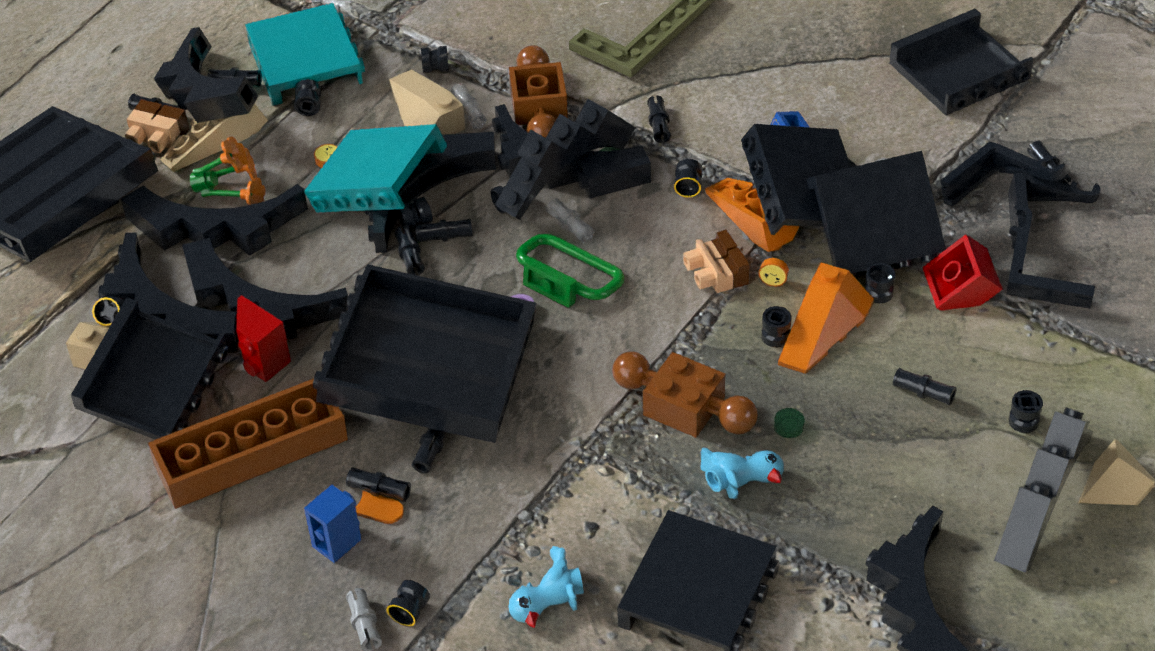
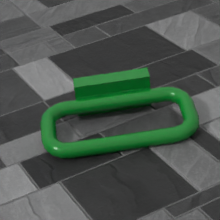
M551 234L535 235L523 243L516 251V259L524 267L523 285L567 308H570L575 303L576 294L590 300L606 299L616 292L625 281L624 273L617 266ZM540 245H549L612 276L613 279L604 287L593 289L529 257L528 254Z

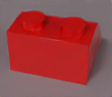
M967 234L922 267L936 308L940 311L981 306L1003 290L988 249Z
M241 295L237 298L236 329L239 338L238 345L244 361L243 367L249 375L257 376L264 382H267L291 362L284 324L281 320Z

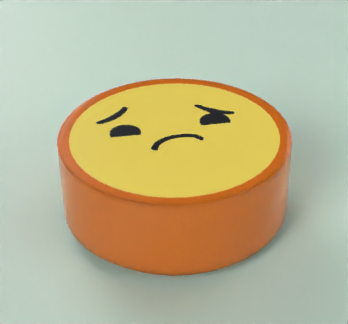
M324 144L316 148L314 151L316 165L322 168L338 146Z
M778 258L764 260L759 270L761 281L766 285L774 287L783 285L789 274L787 264Z

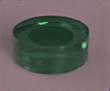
M784 408L775 414L774 430L778 435L785 438H795L804 431L805 418L799 410Z

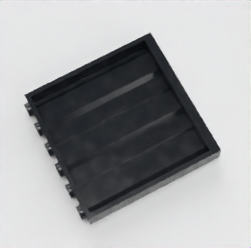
M51 106L0 140V247L28 262H32L157 173L158 168L155 163V154L147 146H142L131 139H126L81 117L79 118L67 111Z
M367 264L363 274L357 275L354 286L355 293H350L348 296L347 312H342L340 315L339 331H334L330 341L331 350L324 352L321 364L322 371L317 370L315 373L313 388L317 389L316 402L496 443L534 324L537 303Z

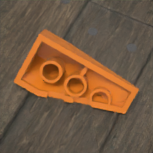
M726 178L705 188L706 194L747 237L767 252L779 250L783 245L791 242L800 227L783 225L775 235H771L760 199L757 195V189L753 187L751 182Z
M820 263L810 282L778 360L779 366L806 374L828 355V350L838 341L841 343L846 339L847 333L855 326L858 328L864 323L874 303V298L849 270Z

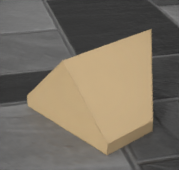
M1114 439L1095 461L1078 503L1138 506L1155 487V479L1118 440Z

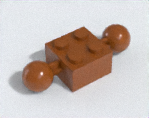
M530 45L524 47L519 52L516 60L517 66L509 67L514 120L517 125H527L528 133L530 130H533L546 138L559 114L568 118L566 88L561 62L550 63L549 56L543 48Z
M628 351L622 353L614 361L612 374L616 383L629 390L638 389L645 385L646 388L643 390V415L697 438L713 414L719 416V421L726 431L736 435L749 432L757 422L758 411L755 404L749 398L736 395L724 400L726 373L674 352L669 355L658 372L651 370L646 357L638 352Z

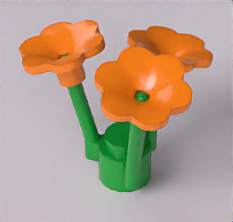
M232 136L221 143L224 153L220 154V158L203 167L193 169V172L190 174V185L193 191L201 193L202 197H240L242 200H246L248 205L264 202L265 186L262 185L261 179L257 178L254 160L248 148L238 143ZM222 163L232 165V167L216 172L210 170ZM246 171L252 180L248 182L247 189H241L240 191L213 190L214 186L218 185V177L233 172L238 174Z

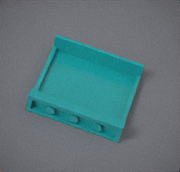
M334 3L245 24L250 49L258 69L261 70L262 79L273 106L283 104L281 91L295 88L301 80L310 79L319 82L355 73L358 83H363L362 73L365 72L363 59L358 57L356 43L351 42L350 30L348 26L344 27L342 12H337Z
M437 124L350 130L304 190V193L316 213L403 209L405 205L398 194L400 188L425 154L443 153L447 144Z

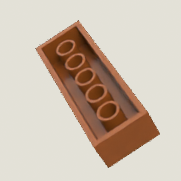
M313 378L148 442V446L157 473L174 508L177 509L347 441L346 425L341 410L336 406L316 402L317 389L313 388Z

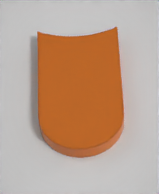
M363 490L361 500L356 506L357 516L386 524L399 521L404 514L403 505L398 500L381 495L376 497L371 495L370 492Z

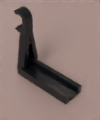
M989 141L941 179L940 184L942 186V195L945 197L943 199L944 204L954 206L998 170L999 173H1023L1049 181H1056L1065 177L1066 167L1065 163L1059 164L1057 168H1048L1045 158L1037 161L1003 145Z
M1014 173L1008 191L1010 227L1014 225L1022 227L1025 225V217L1022 215L1016 216L1013 213V207L1016 205L1028 207V201L1094 203L1098 199L1101 188L1096 183L1092 191H1083L1076 187L1077 183L1074 180L1071 182V185L1028 174ZM1011 235L1012 249H1014L1016 237Z
M1024 205L1014 206L1013 213L1016 216H1024L1025 225L1022 227L1014 225L1009 229V234L1016 237L1006 295L1090 309L1095 286L1022 274L1032 211Z

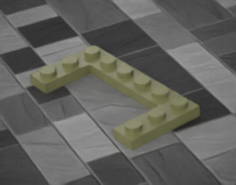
M676 0L626 46L583 28L569 41V50L632 78L715 0Z

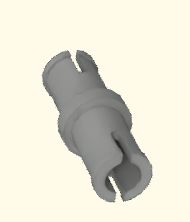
M356 588L355 592L358 599L355 600L352 590L346 595V600L352 614L350 618L351 625L357 630L361 649L363 651H373L370 640H373L376 649L382 644L376 627L377 616L375 611L370 608L366 591L362 588Z

